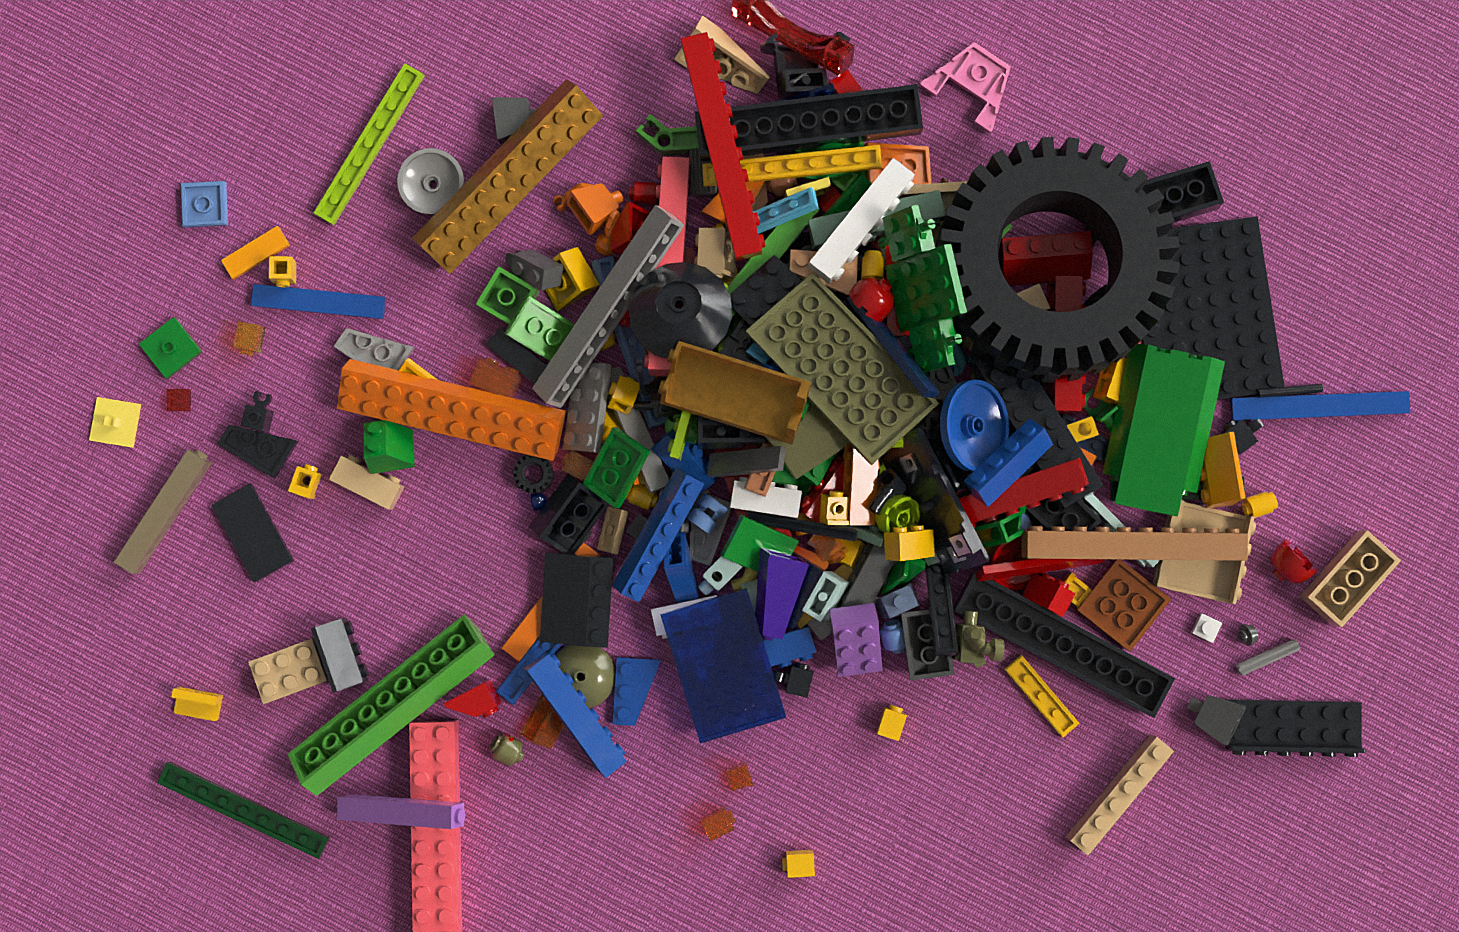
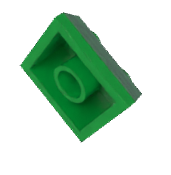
M385 420L364 423V460L370 474L415 467L413 429Z

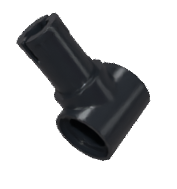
M886 469L878 476V492L867 506V509L874 514H880L889 498L892 499L894 495H902L905 492V482L892 469Z

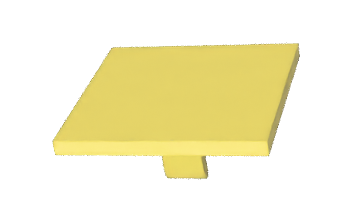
M97 397L89 440L134 448L141 404Z

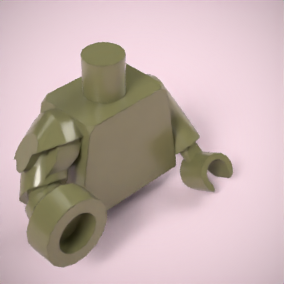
M964 610L963 623H955L958 655H952V658L963 663H973L977 668L986 664L983 655L988 656L990 661L1001 662L1005 650L1003 639L993 638L990 642H986L985 628L977 625L978 612Z

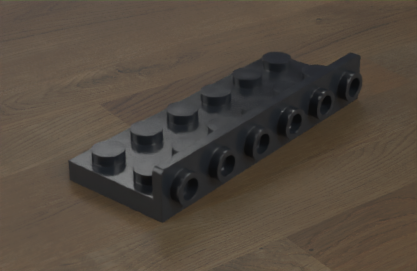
M1225 699L1246 706L1229 745H1225V749L1232 751L1234 755H1246V751H1255V755H1269L1270 751L1277 752V755L1291 756V752H1299L1300 756H1313V752H1322V756L1335 757L1336 753H1344L1346 757H1358V753H1366V748H1362V702Z

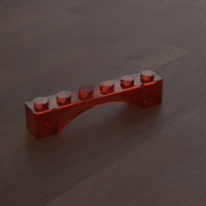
M732 0L733 16L769 37L773 34H778V37L775 38L776 41L779 40L783 45L835 75L841 77L853 63L855 45L837 35L813 33L796 25L781 14L769 0Z

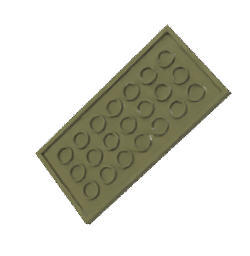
M811 273L745 332L782 373L812 382L807 399L871 466L939 405L935 398L921 396L877 338L814 273Z

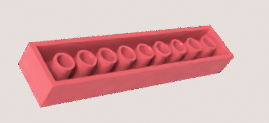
M414 720L410 722V799L460 802L459 720ZM411 826L413 932H462L460 827L441 829Z

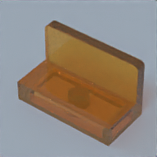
M542 694L520 734L532 743L551 749L564 724Z

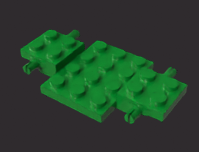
M910 206L882 218L886 237L880 238L878 243L881 244L878 245L881 248L889 245L892 262H896L885 266L888 281L892 286L891 291L894 294V307L900 333L909 331L912 348L906 349V351L910 353L911 357H915L917 365L926 373L955 364L953 345L960 344L962 339L957 340V338H961V335L955 334L952 317L967 313L951 244L935 248L931 229L935 228V224H933L935 221L929 219L924 222L919 206Z

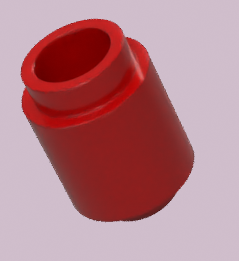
M634 182V186H630L629 199H634V204H655V202H660V199H656V187L661 184H655V182Z

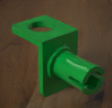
M1093 387L1085 394L1086 401L1083 409L1089 417H1093L1094 421L1103 422L1111 432L1115 417L1113 413L1118 410V407L1098 399L1097 407L1089 408L1087 400L1094 394L1095 388Z

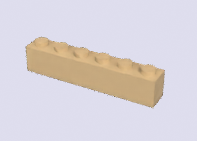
M1150 734L1071 829L1066 838L1086 855H1089L1174 751L1157 736Z

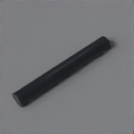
M1310 384L1257 389L1256 395L1258 398L1320 393L1323 392V385Z

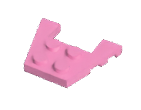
M974 42L952 58L950 62L940 67L927 79H924L919 87L936 97L946 81L950 79L986 104L974 121V124L990 134L994 127L1011 66Z

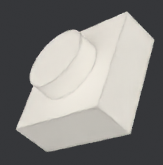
M1200 613L1191 634L1213 643L1222 622Z

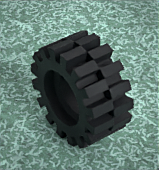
M526 454L515 463L513 479L522 491L538 494L551 486V482L554 479V470L552 464L547 459ZM531 465H537L542 470V476L537 482H530L526 479L525 471Z

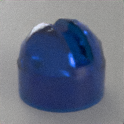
M541 493L530 494L533 511L541 510L547 502L545 495Z

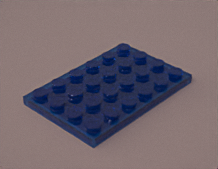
M747 588L660 614L700 744L786 718Z

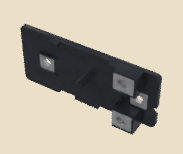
M920 427L909 431L903 437V447L891 448L881 457V460L886 469L894 470L905 482L906 489L903 495L911 497L918 503L920 511L918 524L924 525V529H933L934 557L923 558L926 561L927 568L941 564L946 574H952L960 571V567L966 570L987 563L989 556L924 431Z

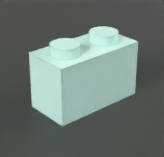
M824 571L802 611L820 622L829 621V609L837 607L850 582L832 571Z

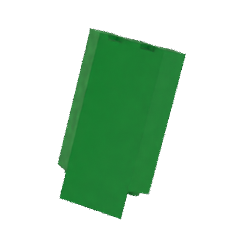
M1137 344L1128 353L1119 401L1117 403L1118 410L1115 412L1103 474L1110 475L1111 480L1119 482L1114 504L1178 517L1182 495L1187 496L1188 492L1197 493L1225 361L1172 349L1166 350L1146 344Z

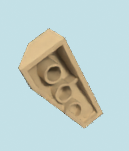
M702 16L689 36L707 32L709 39H714L716 52L712 53L714 61L719 60L722 72L718 74L719 79L731 82L733 86L758 94L770 76L720 27ZM681 47L674 60L687 68Z

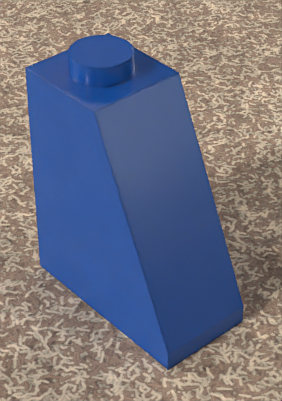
M685 531L679 532L664 557V570L676 603L698 599V584Z

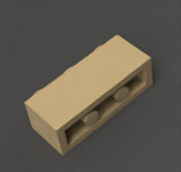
M350 454L348 458L341 456L329 480L388 510H393L405 487L399 484L401 480L390 474L388 477L379 473L370 474L368 467L360 464L361 459Z

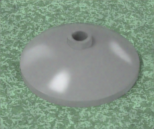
M427 148L416 151L403 162L398 173L397 185L400 196L411 209L422 214L435 215L464 185V175L459 163L449 153L440 149ZM431 182H437L435 188H430Z

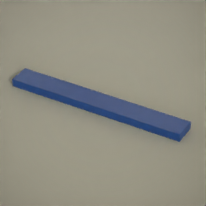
M1409 391L1232 398L1230 399L1231 420L1409 414L1410 396Z

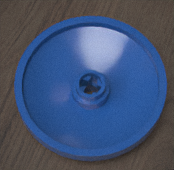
M967 380L958 383L950 390L942 406L940 416L942 442L948 456L959 468L974 472L1009 438V418L1004 401L992 385L982 380Z

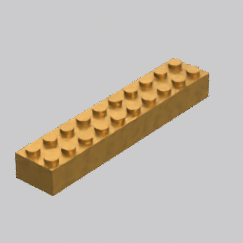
M566 79L412 239L442 268L451 274L603 117L602 113L577 85Z

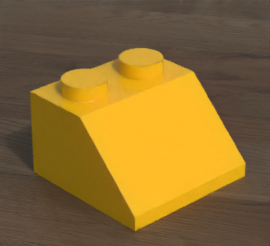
M578 247L561 252L553 258V260L563 265L561 285L545 289L556 310L560 311L585 297L599 286L597 279Z

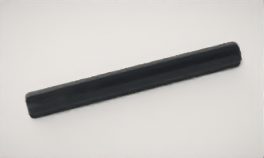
M749 511L747 514V518L769 527L848 541H856L857 530L754 511Z

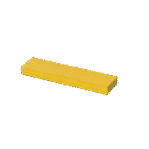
M1021 654L1004 668L1062 738L1080 724Z

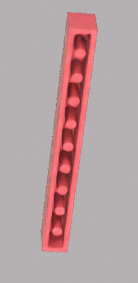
M663 157L662 165H658V178H661V185L656 187V199H660L659 206L672 213L685 226L656 269L665 264L684 262L690 176L689 158ZM680 303L676 304L675 307L679 309ZM650 351L649 354H645L644 367L648 368L649 376L668 377L671 365L668 359L655 356Z

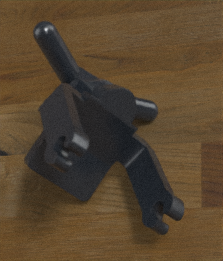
M636 360L640 393L643 396L649 395L651 402L635 401L632 408L634 410L654 411L656 418L676 415V408L660 403L661 394L658 393L659 386L662 380L666 381L667 377L659 376L654 378L650 384H644L641 360Z

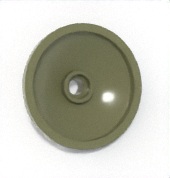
M568 645L557 653L556 657L561 663L559 666L563 674L567 672L574 681L572 684L576 692L580 690L587 699L585 704L588 708L595 707L606 700L614 688L616 671L611 657L601 647ZM580 672L585 674L583 681L577 678V674Z

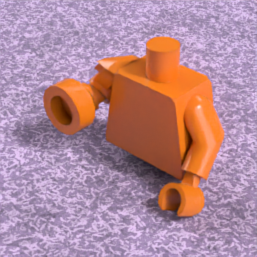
M578 183L565 192V196L557 195L554 197L553 203L555 205L562 202L556 209L559 212H563L569 207L589 235L605 226L604 233H601L596 239L595 248L600 254L610 256L614 253L611 251L612 230L621 215L618 211V204L623 202V196L619 190L610 193L605 185L601 183L595 185Z

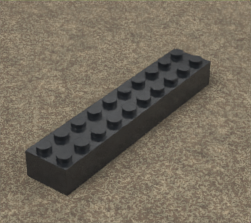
M918 84L731 107L733 116L729 117L731 126H736L738 138L734 140L736 147H741L743 156L815 148L829 143L848 144L921 135L923 130ZM694 111L700 162L710 161L699 112Z
M971 572L953 606L954 612L963 617L964 610L978 612V625L1147 716L1155 718L1175 680L1174 677L993 580L978 582L976 578L977 572Z

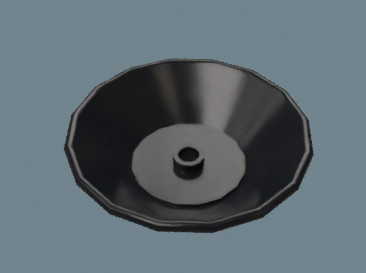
M689 262L665 264L649 272L635 287L629 304L630 326L639 343L655 356L668 359L670 350L675 349L679 341L712 351L727 335L733 317L731 296L722 279L706 267ZM678 303L683 304V307L679 309L675 306Z

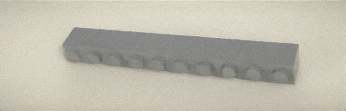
M658 205L654 206L538 378L532 389L547 404L559 408L563 406L628 310L635 287L649 272L656 269L685 226L669 211Z

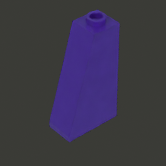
M761 547L754 628L761 633L760 636L764 639L773 641L774 638L782 640L809 564L800 557Z

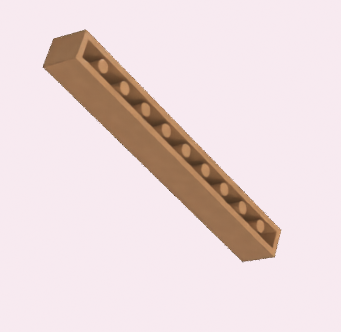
M1029 526V531H1023L1021 535V558L1248 561V534L1239 533V529H1225V533H1218L1217 528H1204V533H1196V528H1182V532H1174V528H1161L1160 532H1153V528L1139 527V532H1131V527H1117V532H1109V527H1095V531H1087V527H1073V531H1065V527L1051 526V531H1043V526Z

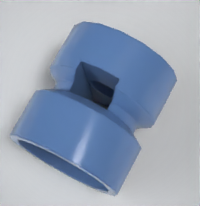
M704 493L698 501L699 507L693 508L687 519L711 535L718 525L716 520L722 519L728 508ZM707 507L714 511L711 517L704 513Z

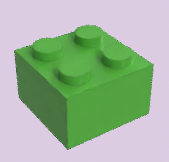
M498 266L476 305L509 325L526 295L536 300L540 292L535 287Z

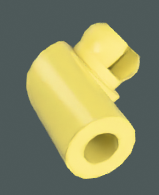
M745 567V572L741 578L731 580L733 590L742 589V583L755 580L758 572Z

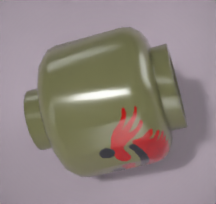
M507 733L501 736L497 735L490 746L492 758L508 767L512 766L515 762L519 763L525 753L522 751V741Z

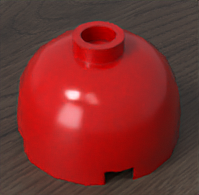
M866 277L859 280L849 292L853 303L859 309L863 306L867 310L865 315L879 322L883 321L890 314L895 300L894 294L891 291L892 286L884 278Z
M1285 539L1273 551L1271 557L1275 568L1273 573L1281 581L1286 579L1291 583H1302L1312 577L1317 570L1311 568L1314 565L1297 547L1294 550L1288 546L1291 542Z

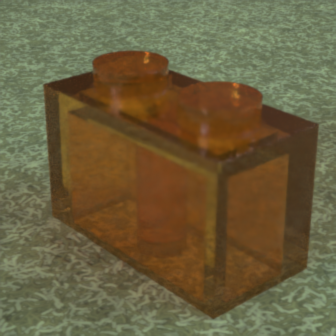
M488 357L485 361L479 358L469 383L487 392L514 398L523 379L518 375L519 371L509 366L506 369L498 367L499 362Z

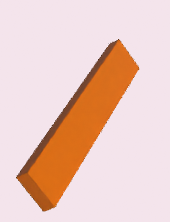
M584 542L575 553L600 555ZM542 597L502 647L503 650L519 662L540 636Z

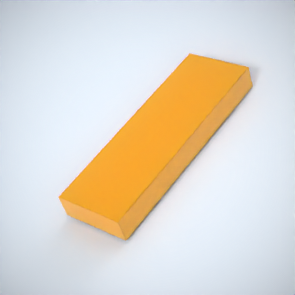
M276 226L221 261L231 278L235 280L268 260L269 256H274L291 245L280 227Z

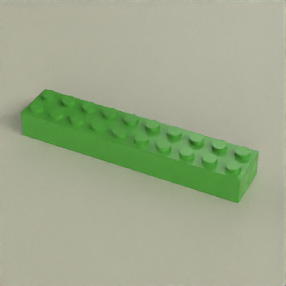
M464 614L289 752L288 757L300 784L318 796L491 659L494 653L480 629Z

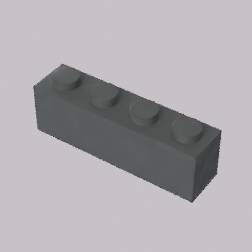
M866 543L847 580L850 584L836 608L869 603L875 604L877 602L880 588L886 584L891 567H894L897 561L885 560V547Z

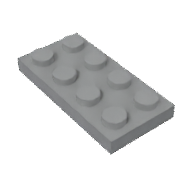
M591 363L571 392L563 445L564 450L600 452L611 364Z

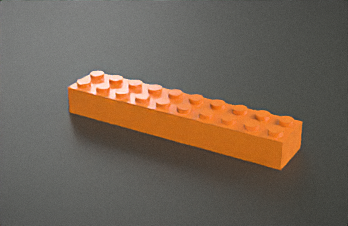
M349 359L342 368L337 409L551 461L554 460L559 450L566 412L565 410L432 378L428 379Z

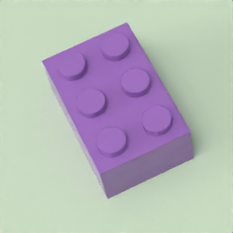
M869 603L829 609L838 677L883 671L879 623L875 604Z

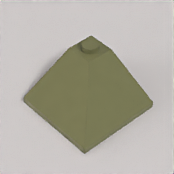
M812 403L803 420L800 421L792 445L766 437L772 447L782 446L786 448L784 464L795 479H798L849 444Z

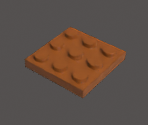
M1115 559L1076 610L1123 648L1131 652L1171 599L1121 559Z

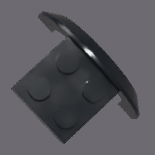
M836 32L827 39L813 43L782 45L778 44L779 40L773 41L778 37V34H773L760 46L762 53L774 56L778 98L821 96L828 90L826 68H819L818 53L839 48L848 43L850 38L842 32Z

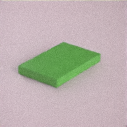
M526 295L504 334L550 361L575 324Z

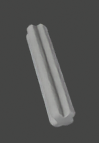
M1294 639L1238 663L1236 669L1240 675H1246L1299 651V643Z

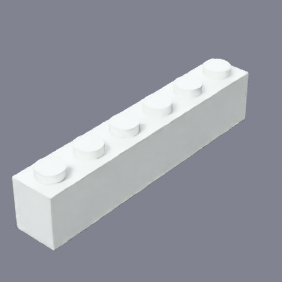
M893 158L811 259L808 268L828 284L833 279L837 281L844 273L843 266L847 261L851 264L859 254L856 250L860 245L865 246L873 236L870 234L875 227L879 229L882 226V218L885 217L884 215L888 210L893 212L898 206L900 195L902 193L907 194L914 185L912 180L915 174Z

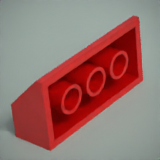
M1091 231L1001 239L999 247L1000 269L1009 286L1047 283L1055 276H1083V280L1090 279L1093 256Z

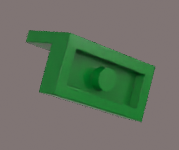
M922 559L897 561L896 565L891 567L888 573V580L881 587L880 593L885 595L896 585L901 587L925 569L926 561Z

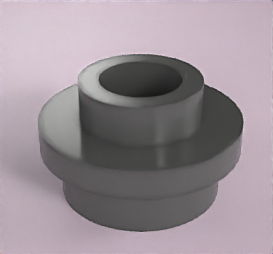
M1242 624L1239 627L1238 638L1244 645L1251 646L1254 642H1257L1258 632L1253 625Z

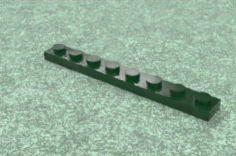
M171 762L166 763L157 782L170 790L317 859L321 858L330 839L329 836Z

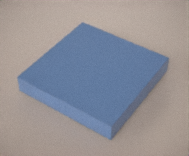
M225 181L180 183L183 228L228 226L227 184Z

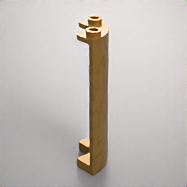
M681 341L678 342L675 349L670 350L668 362L671 363L670 372L666 381H661L658 393L661 394V404L784 443L793 444L812 382Z

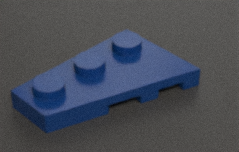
M617 657L613 725H636L661 660Z

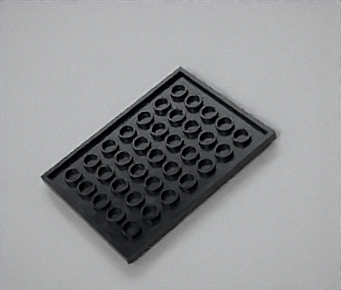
M1258 216L1171 228L1167 236H1178L1180 248L1171 259V261L1180 262L1179 273L1169 285L1175 287L1172 298L1162 309L1165 312L1142 339V344L1225 361L1217 400L1256 395L1257 389L1285 387Z

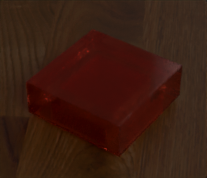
M167 389V411L190 412L191 389Z

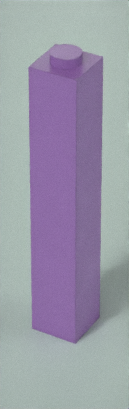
M356 794L337 797V820L454 829L464 826L466 816L464 803Z

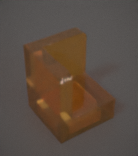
M747 762L725 769L732 791L746 786H754Z

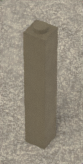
M187 449L114 563L131 574L141 573L213 463L207 459L208 455L199 449H196V451Z

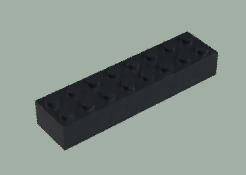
M970 353L966 361L978 380L992 385L1002 397L1007 409L1011 433L1013 434L1030 418L1045 428L1053 445L1032 465L1035 472L1080 457L1089 484L1084 486L1085 490L1071 495V492L1068 491L1062 493L1063 498L1053 501L1059 512L1103 487L1104 485L1035 374L1028 380L1017 378V368L1008 366L1001 372L992 367L995 360L994 357L985 353L979 359L973 353Z

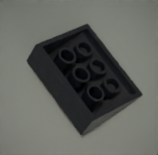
M545 552L540 642L608 648L613 570L612 556Z

